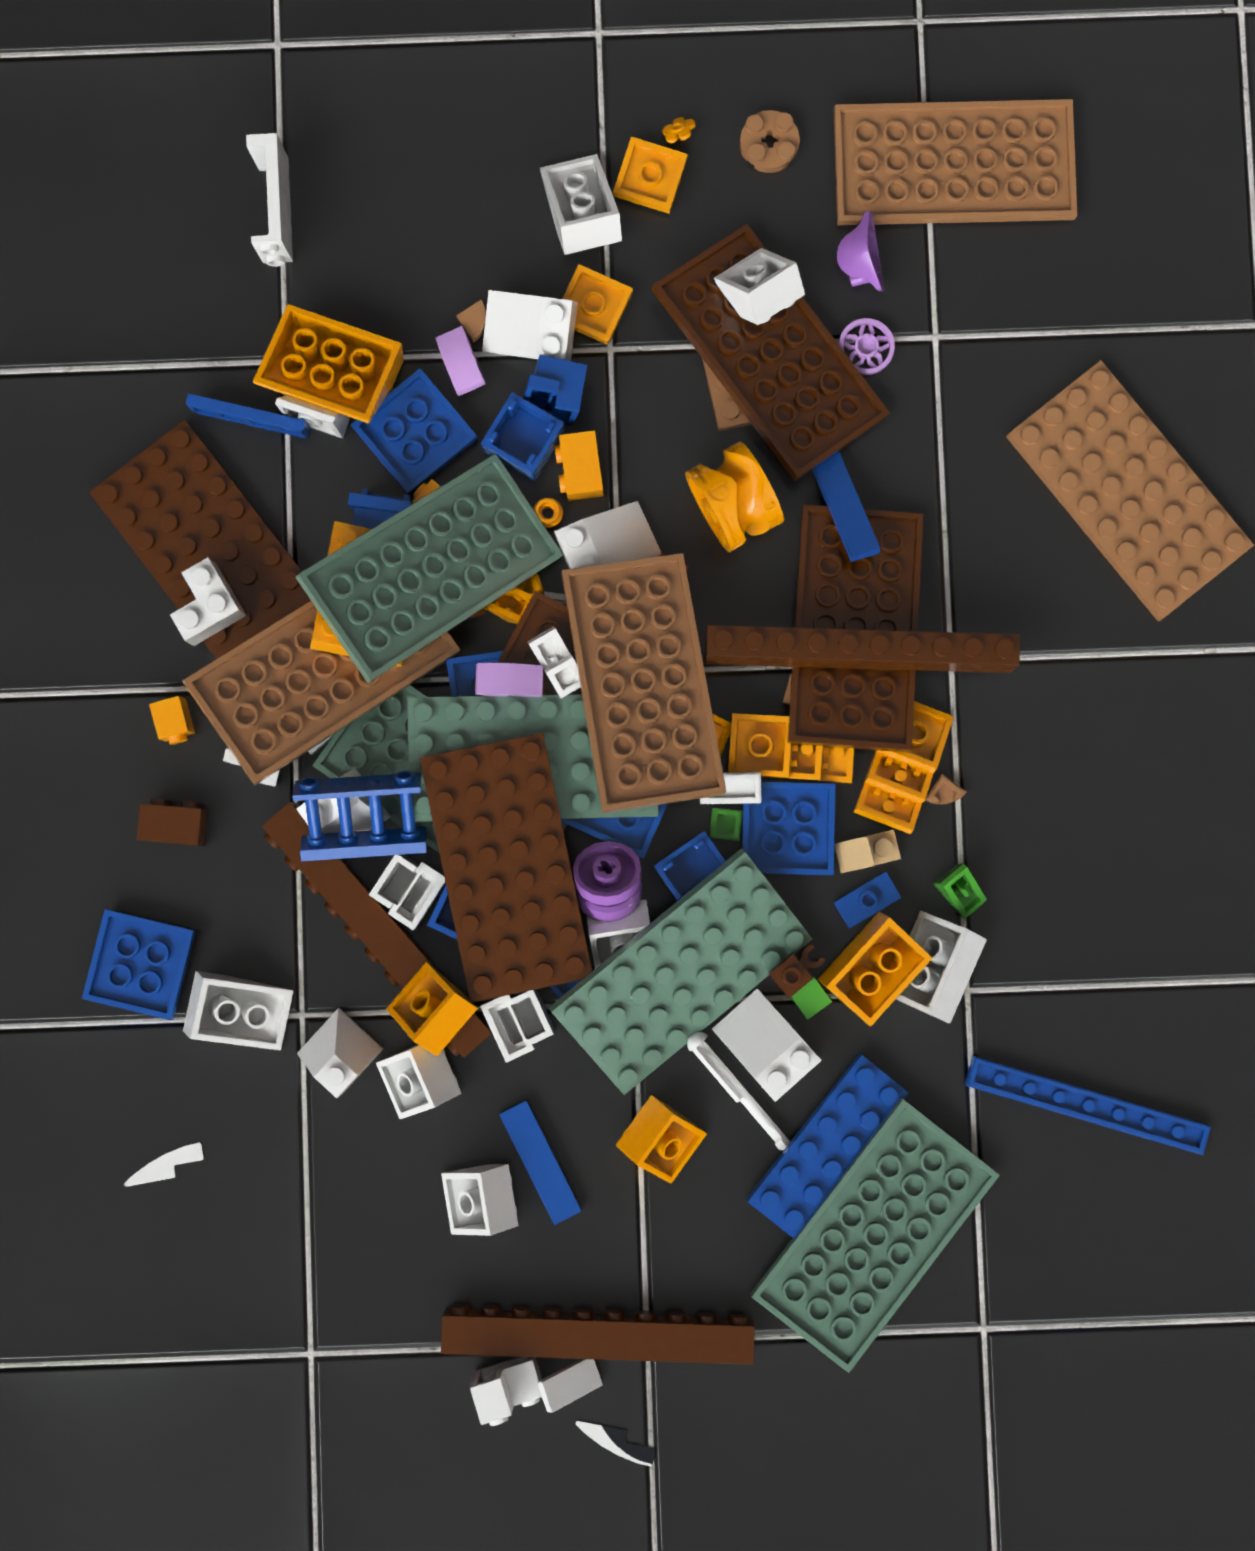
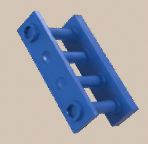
M400 771L396 774L327 779L306 777L295 781L292 794L293 801L305 800L309 834L302 835L300 846L301 861L427 853L426 827H417L415 824L412 794L421 793V772ZM400 794L403 828L386 829L384 828L381 795ZM368 796L372 830L354 831L349 797ZM337 798L341 832L324 834L321 830L318 799Z

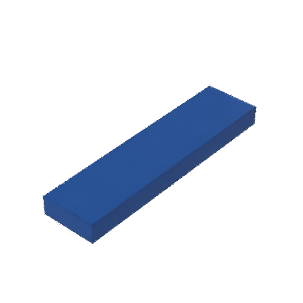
M188 393L186 405L193 413L305 439L309 438L311 427L306 420Z
M838 451L812 469L850 562L879 554L881 548L841 454Z
M526 1099L499 1113L553 1224L556 1225L582 1212V1208L528 1100Z

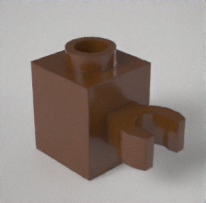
M813 944L803 948L799 959L791 953L768 972L769 976L788 998L813 979L807 970L810 967L817 968L825 961L822 956L814 962L808 959V953L815 948Z

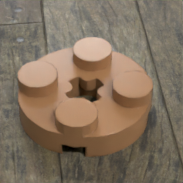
M774 110L761 111L749 116L740 136V151L746 162L748 160L750 164L754 165L756 170L765 173H774L786 168L788 163L795 158L800 143L799 131L793 122V118L788 113ZM770 135L776 138L778 142H774L773 147L768 148L767 143H762L761 140Z

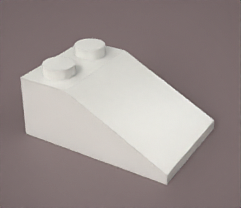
M597 154L540 167V173L564 255L622 241L620 214Z
M489 290L482 351L538 359L539 355H545L571 361L578 302Z
M638 501L581 519L554 531L569 569L651 558L661 554Z
M195 971L183 1032L190 1039L281 1050L293 990L227 975Z
M757 988L712 1028L715 1034L775 1102L822 1061Z

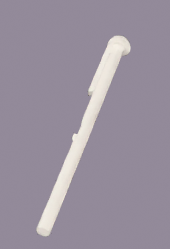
M703 1032L693 1033L687 1041L689 1051L695 1053L736 1103L740 1101L776 1142L775 1146L779 1150L784 1151L790 1140L704 1040L708 1035Z

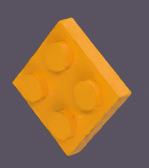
M631 136L613 190V197L670 214L688 154Z
M578 264L562 298L578 302L575 331L609 345L633 294V288Z

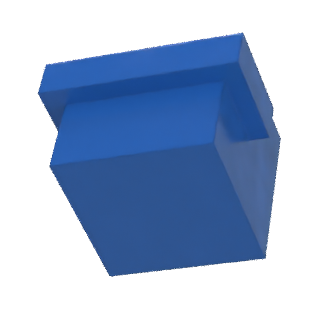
M539 355L533 375L530 374L522 398L540 409L551 411L550 414L563 421L564 424L573 426L580 410L587 365Z
M362 488L361 494L349 493L348 506L354 511L352 525L371 530L411 506L413 499L407 494H404V498L374 494L365 488Z

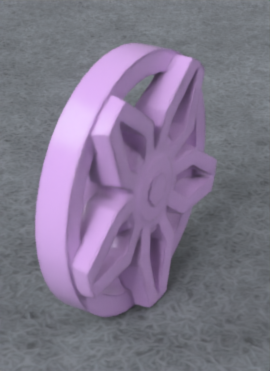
M871 318L858 319L850 323L843 330L838 343L843 351L844 347L849 351H853L849 357L851 362L855 356L861 358L859 362L854 364L861 375H873L882 371L890 363L895 350V342L891 331L882 322ZM866 325L868 327L869 334L863 333ZM861 326L858 333L859 337L856 334H848L853 328ZM873 326L880 329L885 336L878 335L875 337ZM844 340H853L855 344L850 345ZM879 342H888L881 347L879 346ZM889 348L888 356L883 362L879 352ZM875 357L879 366H876L871 361V358ZM864 360H866L867 365L871 368L865 369L860 368L859 366H861L864 363Z

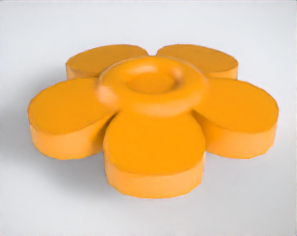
M679 117L673 120V124L666 125L662 133L667 143L676 142L678 137L680 141H683L691 136L690 130L695 128L696 124L693 119L685 120L684 117Z

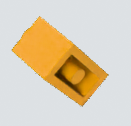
M595 430L559 435L560 445H554L556 462L563 463L564 474L558 475L561 493L567 492L568 501L603 497Z

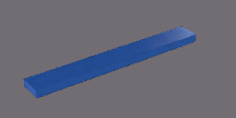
M972 1055L964 1084L975 1089L1199 1155H1204L1211 1125L974 1055Z

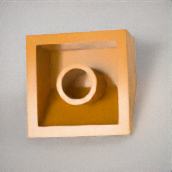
M425 962L386 1008L413 1042L435 1056L440 1054L478 1009L461 990L428 962Z
M651 1095L615 1146L637 1166L672 1184L707 1133L671 1106Z

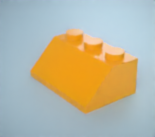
M878 912L818 980L871 1027L931 961L932 957L890 917Z

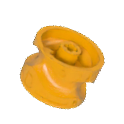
M741 441L723 450L724 461L717 469H711L698 464L685 472L688 485L697 505L716 538L729 553L745 543V531L751 536L764 534L784 522L781 506L768 478L754 455Z

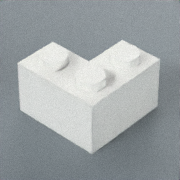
M209 557L181 572L196 597V600L170 614L185 642L195 646L247 616L218 565Z
M516 1357L475 1371L470 1391L481 1425L490 1423V1426L502 1424L508 1420L509 1416H512L514 1406L522 1404L523 1407H528L540 1401L542 1396L537 1382L542 1379L536 1357Z

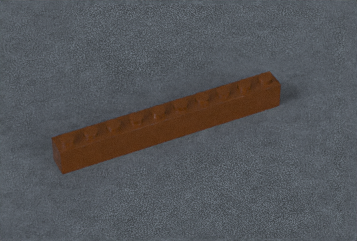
M708 625L705 641V664L1012 673L1020 665L1019 634Z
M287 803L262 825L263 829L267 832L264 837L275 849L280 847L287 855L284 860L295 872L300 870L307 878L304 880L305 885L315 895L320 893L327 901L324 903L325 908L335 918L340 916L347 924L344 926L346 932L355 941L360 939L367 948L364 950L366 955L375 964L380 962L387 971L384 975L395 987L400 984L404 988L425 962H428L448 979L399 921L388 914L389 910L369 896L371 889L344 859L301 861L300 846L302 835H308L309 828L296 808L298 806L295 803ZM475 1011L446 1046L455 1056L461 1054L465 1058L490 1036L492 1031L483 1017Z
M454 1304L450 1306V1309L445 1308L442 1315L441 1354L754 1365L755 1326L753 1319H748V1316L744 1314H730L729 1318H717V1315L714 1313H699L698 1317H686V1314L683 1312H668L667 1316H655V1313L652 1311L642 1310L637 1311L636 1315H624L622 1310L616 1309L606 1310L605 1314H594L593 1310L586 1308L575 1309L574 1313H564L562 1309L555 1307L544 1308L543 1312H535L525 1306H516L512 1308V1311L500 1310V1307L495 1305H485L481 1307V1310L469 1309L468 1305Z

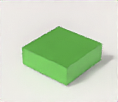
M712 808L709 838L740 841L743 811Z
M815 977L791 996L807 1020L832 1003Z

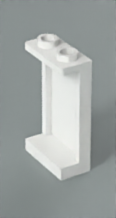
M277 133L246 135L247 148L259 171H266L269 233L263 236H252L251 243L263 263L274 267L283 266L285 262H293L288 156Z

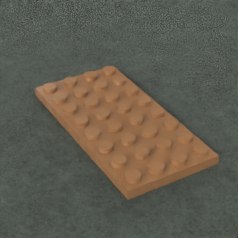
M1073 99L834 105L837 225H859L864 213L869 210L873 214L874 225L1075 220L1077 217Z
M1101 360L1006 436L1158 622L1254 546L1247 535Z
M683 553L562 570L561 575L601 812H615L726 794L727 791Z
M310 601L183 680V684L255 786L445 663L446 659L457 655L461 650L448 631L403 660L402 667L394 666L367 683L349 656L310 649L317 608Z

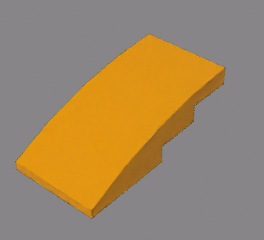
M914 701L912 751L907 753L875 750L853 813L911 834L914 830L921 805L926 799L933 774L938 768L954 716Z
M732 713L728 772H761V777L853 783L855 748L787 743L789 716Z

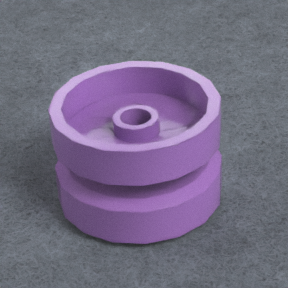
M606 841L595 843L585 848L576 857L573 866L574 885L578 905L584 914L594 920L610 922L621 920L636 910L640 905L643 894L640 860L631 848L622 843Z

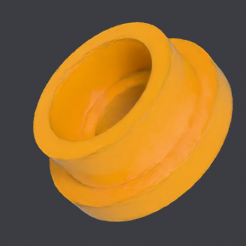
M543 498L533 508L545 528H553L562 520V506L553 498ZM551 509L554 515L551 518H545L542 515L543 511Z

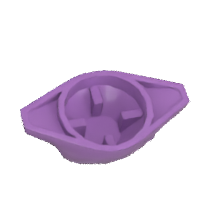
M869 210L864 213L860 224L841 240L837 250V261L842 271L850 276L852 287L871 283L876 290L884 291L873 214Z

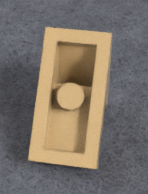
M894 829L834 844L840 873L901 859Z

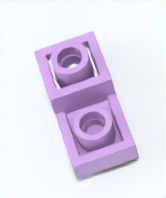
M463 326L435 338L458 396L486 384L479 362L473 353L467 332Z
M516 663L476 664L475 695L502 697L508 695L521 697L542 696L543 665Z

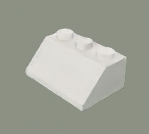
M920 911L910 937L932 959L896 1000L950 1024L987 939L964 927Z

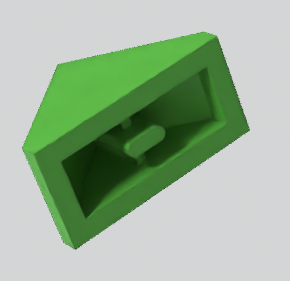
M955 864L933 883L964 920L987 901L965 864Z

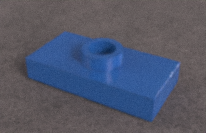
M885 871L835 900L833 904L847 928L850 929L902 897Z

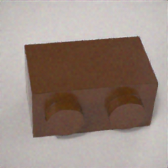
M151 799L150 804H140L136 840L205 846L209 810L199 809L200 803L181 801L180 807L169 806V800Z

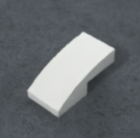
M554 626L527 641L540 665H543L544 672L560 698L580 688L577 664Z

